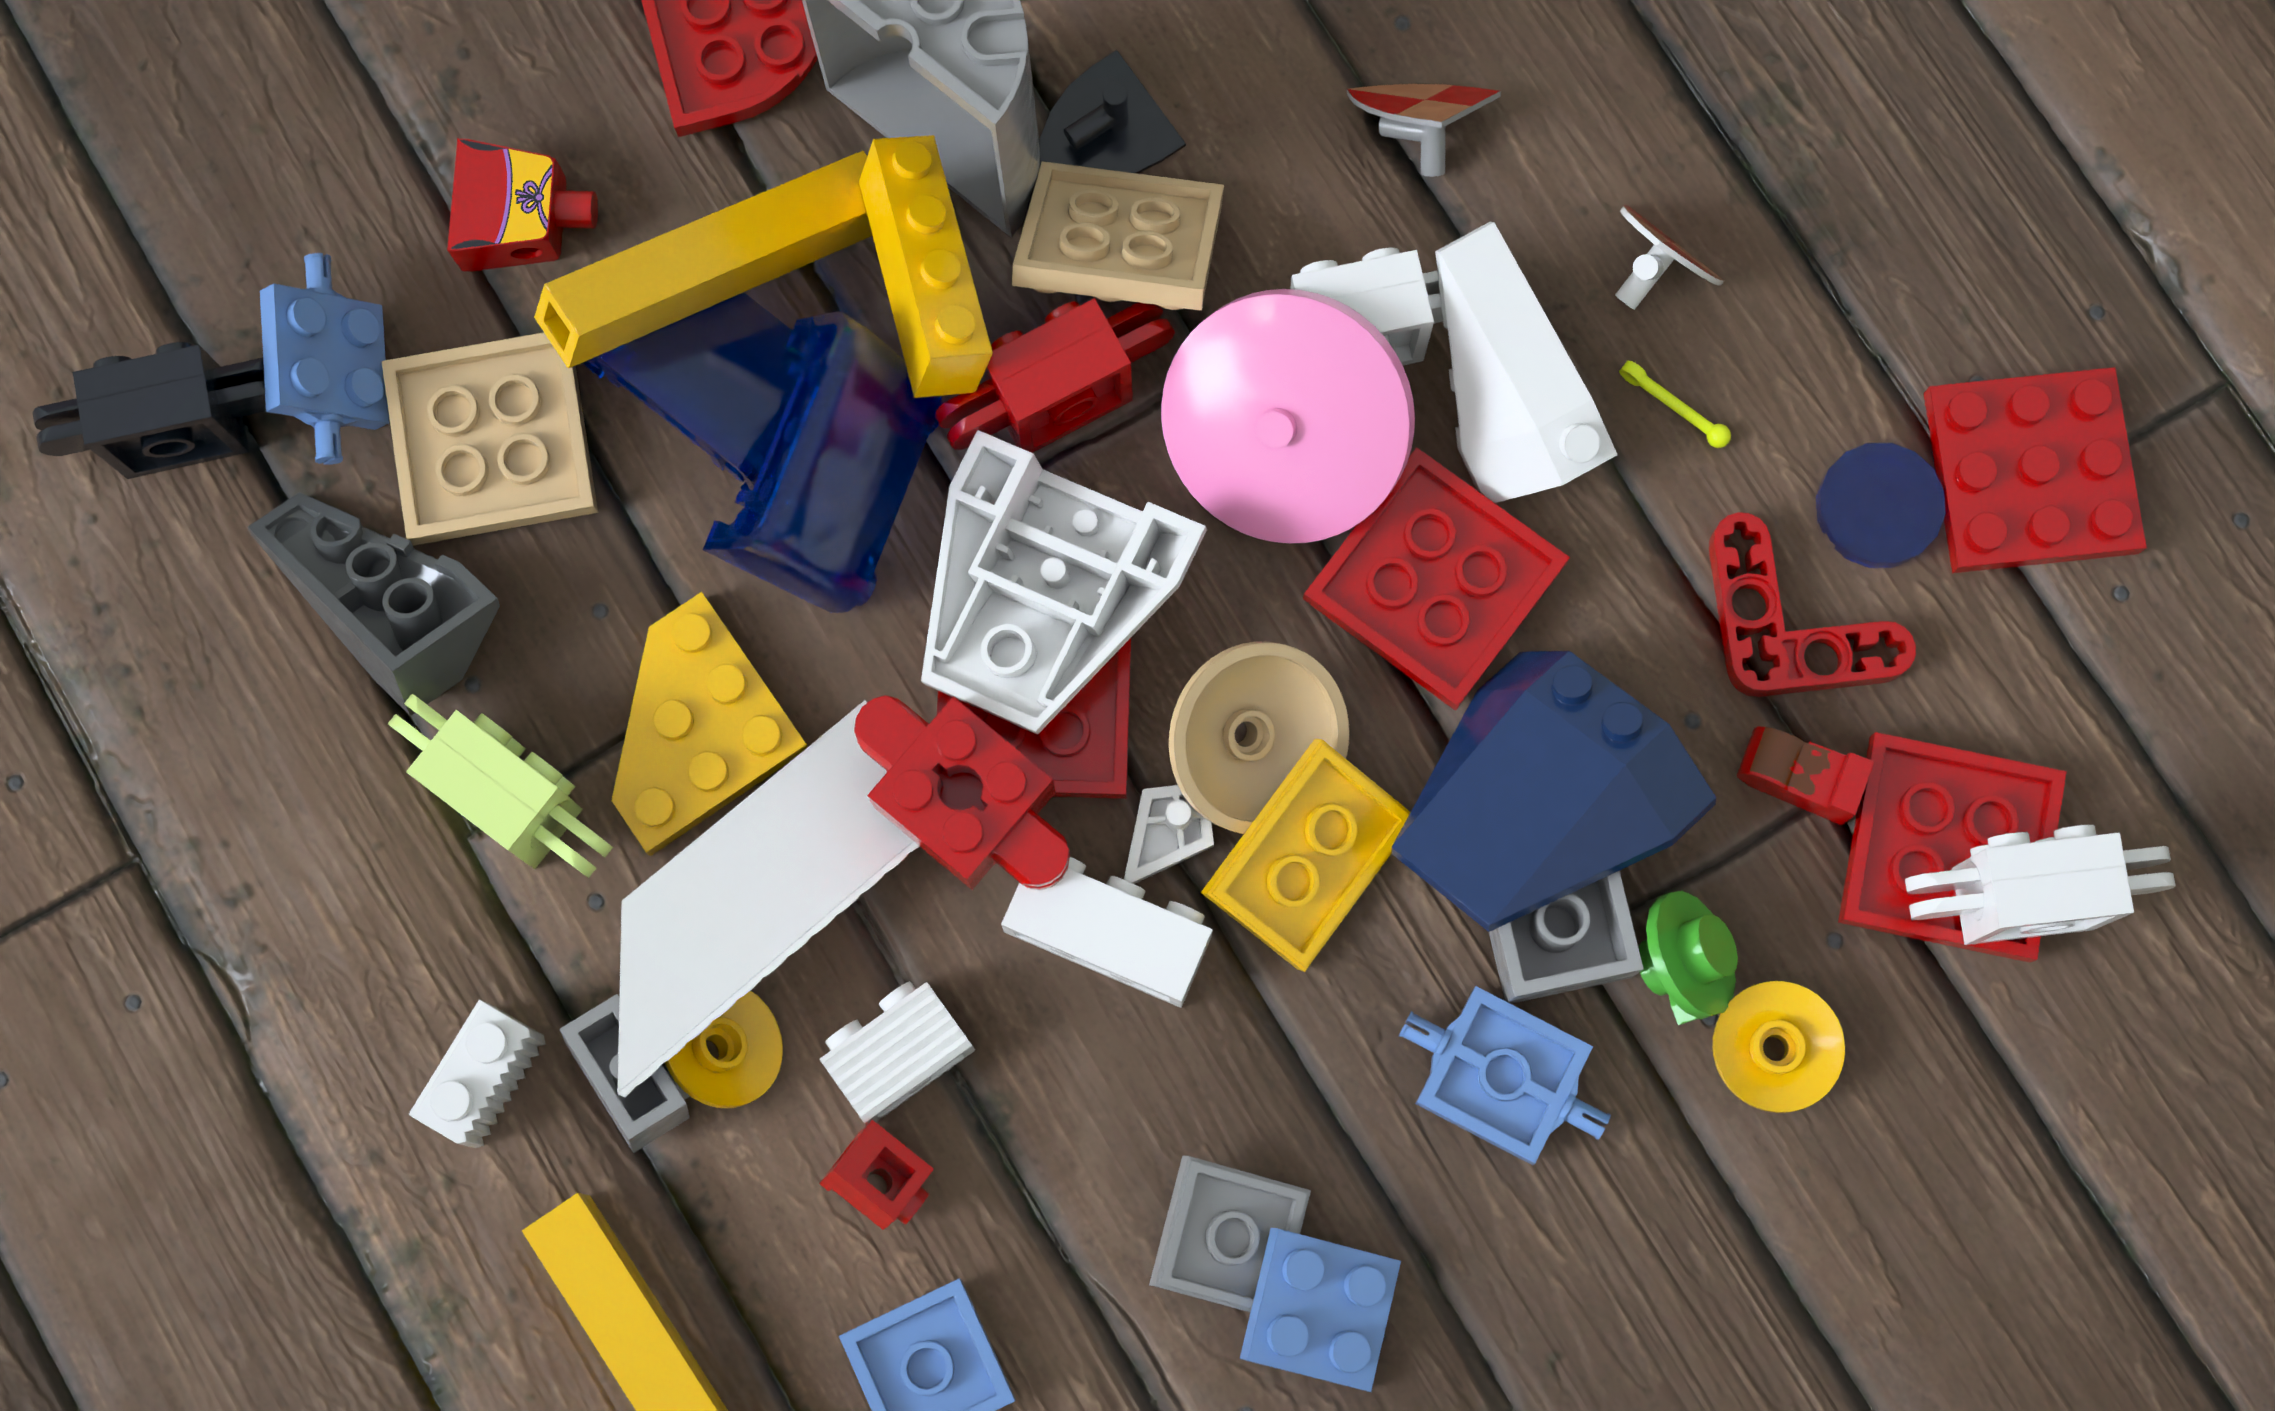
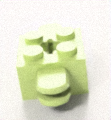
M411 694L404 704L439 731L432 740H429L397 714L388 722L389 726L422 750L421 754L406 772L532 868L536 869L548 852L552 850L586 877L590 878L597 868L562 842L560 837L568 829L603 857H606L613 847L576 819L583 809L568 796L575 786L534 752H531L524 761L519 757L526 748L481 713L472 722L455 710L451 717L446 720L414 694Z

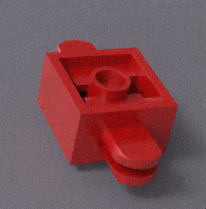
M1095 298L1082 305H1079L1076 301L1066 303L1049 313L1045 318V324L1023 335L1020 330L1013 331L991 344L992 356L984 372L986 381L978 385L976 392L960 394L944 402L936 410L935 417L942 428H951L947 434V439L955 450L968 448L977 430L993 435L1007 427L1016 446L1033 453L1133 401L1131 363L1166 345L1173 338L1175 331L1168 319H1159L1163 313V309L1159 305L1138 302L1106 319Z
M884 695L874 698L862 706L856 717L854 727L858 744L868 756L887 771L867 795L877 811L971 890L976 887L995 863L1023 886L1034 890L1053 887L1063 879L1068 870L1070 860L1066 839L1038 815L1056 793L1053 779L954 696L930 724L904 702L895 697Z

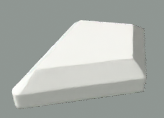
M1178 785L1142 790L1124 880L1135 884L1214 847L1212 823L1189 804Z

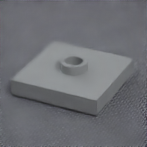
M1182 1156L1149 1285L1251 1313L1270 1229L1278 1228L1300 1234L1311 1190L1191 1156Z

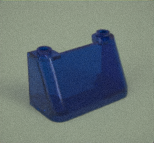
M744 292L581 363L600 379L606 375L608 380L616 387L620 388V386H623L705 451L718 468L722 471L726 469L740 482L745 481L740 487L741 490L765 510L861 399L859 389L852 380L857 371L843 356L831 348H828L822 354Z
M834 312L796 320L785 348L801 356L802 361L791 363L787 375L797 379L753 490H742L737 495L735 503L745 508L738 513L736 519L729 525L721 521H714L703 551L830 613H844L850 611L856 605L862 606L865 604L875 589L877 575L874 571L927 438L939 425L935 417L936 410L944 402L941 401L942 396L914 398L904 357L864 324L842 312Z

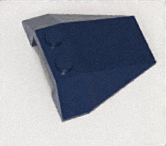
M1570 651L1519 652L1476 691L1392 845V855L1490 932L1673 846L1716 805L1717 797L1670 724Z

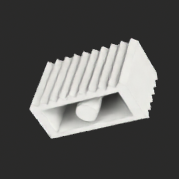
M911 981L901 985L880 1001L879 1005L884 1013L864 1027H862L858 1020H854L835 1032L825 1042L831 1051L821 1057L820 1061L866 1125L871 1120L877 1122L886 1116L890 1111L907 1101L911 1096L918 1093L922 1088L929 1085L933 1080L940 1077L944 1072L950 1070L954 1065L975 1051L972 1044L927 982L917 989Z
M478 1000L409 1115L457 1144L472 1148L484 1146L482 1137L491 1134L489 1125L498 1123L496 1114L505 1112L503 1103L511 1101L510 1091L518 1089L516 1080L525 1078L523 1069L532 1067L530 1058L539 1056L537 1046L546 1044L544 1035L500 1009Z

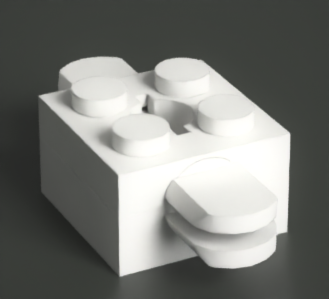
M1382 248L1366 254L1362 261L1339 266L1334 260L1318 261L1303 267L1299 274H1294L1291 277L1290 289L1327 296L1361 314L1387 339L1402 365L1424 361L1433 324L1443 322L1438 272L1422 273L1417 250L1400 253L1397 248Z
M2079 825L2054 831V837L2041 839L2030 843L2029 833L2027 832L1994 836L1988 838V845L1971 848V857L1954 866L1951 871L1925 873L1905 879L1908 894L1956 891V896L1917 902L1909 905L1911 920L1960 915L1965 945L2095 930L2134 913L2131 895L2155 893L2169 890L2176 886L2174 874L2171 872L2127 875V870L2170 862L2169 847L2159 846L2123 851L2120 833L2096 835L2095 825Z

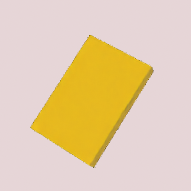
M1314 739L1201 893L1297 970L1305 972L1392 854L1391 847L1406 822L1410 811L1324 740Z

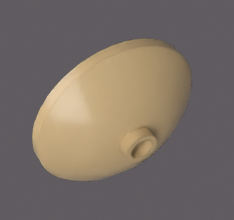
M1266 641L1243 643L1228 648L1212 657L1197 670L1184 687L1174 708L1169 731V755L1176 782L1189 804L1205 819L1227 830L1244 834L1314 739L1324 740L1344 758L1347 757L1349 720L1346 705L1330 673L1317 660L1299 649ZM1244 722L1247 727V734L1241 742L1237 743L1235 740V730L1239 724Z

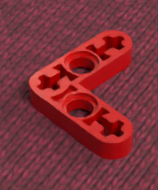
M1742 512L1728 515L1719 522L1709 539V556L1727 674L1730 682L1739 692L1748 696L1762 697L1882 684L1896 680L1911 667L1916 657V644L1911 633L1904 626L1896 622L1878 621L1785 632L1771 536L1767 526L1760 518L1750 513ZM1734 529L1741 531L1743 539L1754 540L1755 545L1751 546L1745 555L1747 574L1730 580L1727 573L1735 574L1739 569V555L1736 548L1725 547L1724 542L1729 540L1734 533ZM1758 568L1760 569L1761 575L1751 574L1748 572H1751ZM1744 588L1759 592L1766 604L1764 616L1754 621L1739 617L1732 606L1733 594L1737 590ZM1768 629L1770 636L1763 635L1757 643L1761 660L1766 662L1772 661L1774 668L1766 673L1763 681H1758L1755 671H1744L1742 665L1753 654L1751 637L1738 641L1737 634L1753 635ZM1879 637L1884 638L1887 647L1898 649L1899 655L1889 662V667H1884L1881 657H1865L1855 664L1858 672L1851 671L1853 652L1872 649L1879 642ZM1847 639L1854 640L1853 651ZM1824 643L1836 652L1838 666L1833 674L1826 676L1818 675L1807 667L1804 660V652L1808 645Z

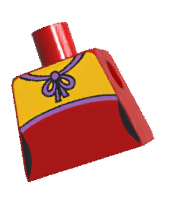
M457 138L447 251L460 270L468 272L555 261L561 255L563 228H596L598 220L597 194L595 191L566 190V176L558 161L549 155Z

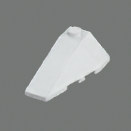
M1488 222L1435 251L1443 324L1448 329L1452 361V369H1449L1451 390L1455 392L1459 427H1455L1457 447L1477 491L1492 502L1497 503L1562 486L1617 456V452L1590 393L1496 224Z

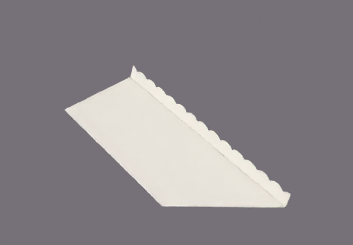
M865 700L622 900L618 1095L624 1098L627 1097L637 1085L649 1078L663 1063L671 1059L690 1040L703 1032L713 1020L724 1014L739 998L751 991L762 978L778 968L788 956L799 950L814 934L826 927L837 914L848 908L862 893L874 886L885 873L896 867L910 852L919 847L918 844L877 811L867 796L887 771L861 749L854 732L856 717L862 706L867 703Z

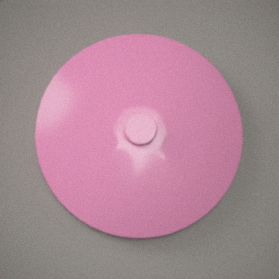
M1276 289L1252 293L1235 299L1208 316L1189 334L1174 356L1165 380L1161 403V420L1167 451L1176 472L1191 495L1209 513L1229 527L1258 539L1278 543H1308L1324 540L1341 534L1365 520L1385 500L1400 479L1408 462L1414 437L1415 412L1410 383L1403 365L1387 339L1373 324L1349 306L1327 296L1303 290Z

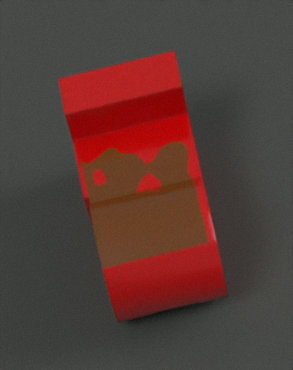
M1757 726L1753 729L1737 777L1752 788L1839 825H1843L1856 815L1875 761L1851 752L1844 755L1810 741L1806 743L1798 737L1778 729Z

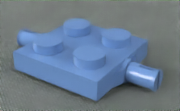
M312 253L304 256L307 289L273 283L260 290L266 412L294 416L314 427L315 462L330 465L343 461L341 454V427L349 425L376 430L389 424V411L382 361L386 360L382 305L349 299L332 290L331 256L328 254L323 256V253Z
M1477 986L1473 988L1460 1016L1446 1030L1414 1014L1413 1011L1410 1012L1399 1036L1433 1052L1431 1072L1415 1103L1416 1105L1531 1165L1536 1163L1549 1135L1564 1121L1594 1136L1596 1139L1601 1137L1605 1130L1602 1126L1608 1124L1611 1114H1606L1576 1098L1579 1074L1593 1046ZM1410 1026H1412V1027H1414V1028H1416V1029H1418V1030H1420V1031L1426 1033L1427 1035H1425V1034H1423V1033H1421V1032H1419V1031H1417V1030L1411 1028ZM1583 1116H1585V1117H1587V1118H1589V1119H1591V1120H1593V1121L1599 1123L1600 1125H1598V1124H1596V1123H1594V1122H1592V1121H1590V1120L1584 1118Z

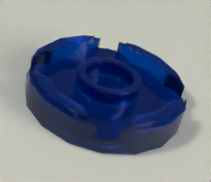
M1866 443L1845 452L1825 473L1816 495L1817 521L1823 534H1827L1829 540L1836 545L1834 549L1845 559L1868 568H1894L1919 556L1938 536L1946 514L1944 489L1934 468L1915 451L1894 443Z

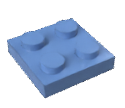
M1271 1228L1240 1359L1371 1392L1401 1261L1294 1232Z
M961 1278L839 1335L872 1411H996L1016 1401Z

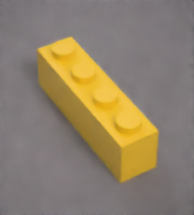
M934 135L873 139L859 185L914 398L974 393L992 356V349Z

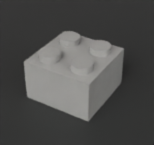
M1620 871L1489 932L1504 999L1510 1004L1629 979L1644 969Z

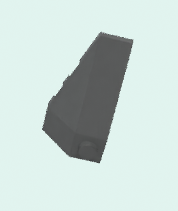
M300 492L248 526L251 536L364 669L410 716L415 714V712L404 703L411 694H414L424 703L429 704L463 679L500 607L498 598L460 562L444 555L436 559L414 549L412 542L396 534L388 538L362 526L359 518Z

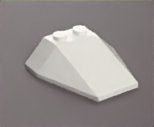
M977 430L949 486L921 682L1038 735L1180 587L1207 531L1206 526L1150 502H1147L1143 511L1128 506L1043 470L1034 453Z

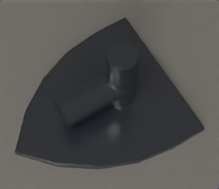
M1115 50L1092 65L1073 81L1051 109L1039 139L1040 166L1043 161L1138 174L1164 161L1185 147L1186 143L1119 52Z

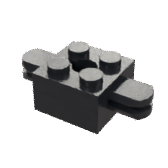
M187 342L165 344L156 349V354L134 359L126 356L105 357L95 361L93 368L72 372L77 398L38 406L32 414L36 429L41 430L36 436L38 449L41 453L51 456H64L92 450L126 479L249 453V446L243 416L266 411L263 358L221 367L200 345H193Z

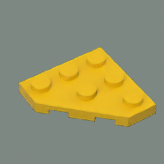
M702 592L648 628L611 801L649 856H652L788 764L808 747Z

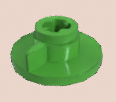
M1677 891L1658 897L1649 908L1646 925L1647 940L1642 941L1638 946L1644 968L1640 972L1642 979L1653 993L1660 996L1669 995L1671 1008L1678 1025L1724 1013L1728 1008V1003L1734 996L1735 970L1738 962L1737 948L1731 932L1718 916L1713 915L1697 897L1689 893Z

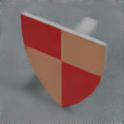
M1396 84L1347 89V96L1357 107L1381 117L1379 121V133L1381 136L1421 142V174L1434 177L1445 174L1446 126L1501 97V91L1446 84Z

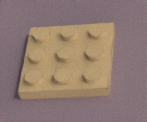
M1042 161L1013 262L1012 286L1032 288L1041 293L1063 292L1094 296L1108 302L1124 300L1155 304L1170 310L1183 308L1202 310L1222 208L1224 185Z
M544 332L382 361L406 539L410 540L413 546L598 513L576 366L568 369Z

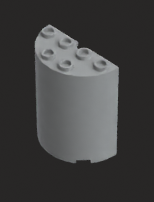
M802 0L826 90L886 138L934 135L948 187L1012 238L1027 216L1040 169V147L1028 36L1020 0Z

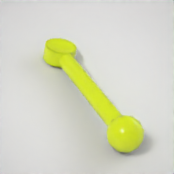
M1628 360L1619 370L1620 375L1627 382L1634 386L1642 387L1705 433L1707 441L1711 446L1722 448L1729 444L1731 432L1726 425H1714L1649 378L1641 366Z

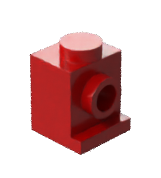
M871 1120L854 1137L819 1184L827 1191L831 1189L884 1230L896 1219L906 1225L916 1214L930 1194L921 1186L934 1168L874 1120ZM877 1174L884 1178L887 1184L885 1194L881 1193L867 1181L868 1175Z

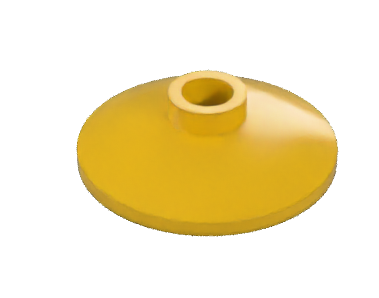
M1763 982L1741 991L1730 1000L1726 1011L1719 1015L1713 1033V1057L1723 1082L1740 1100L1763 1111L1786 1113L1813 1105L1832 1089L1839 1078L1844 1064V1035L1835 1013L1816 993L1791 982ZM1768 1037L1778 1038L1783 1043L1785 1053L1781 1060L1773 1061L1765 1055L1763 1044Z
M749 991L739 998L724 1014L713 1020L703 1032L690 1040L665 1064L674 1081L693 1099L716 1108L741 1107L761 1097L774 1083L779 1073L783 1056L780 1029L773 1013L765 1002L754 992ZM706 1040L713 1042L717 1046L719 1051L718 1060L708 1051Z

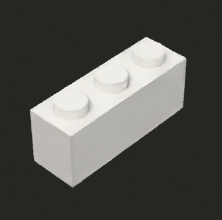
M1070 857L1069 867L1063 879L1053 887L1034 890L1019 883L1001 923L1004 933L1182 1008L1212 937V929L1202 925L1205 918L1202 913L1174 901H1169L1166 909L1142 900L1145 894L1144 889L1115 876H1110L1107 884L1085 876L1083 873L1086 865Z

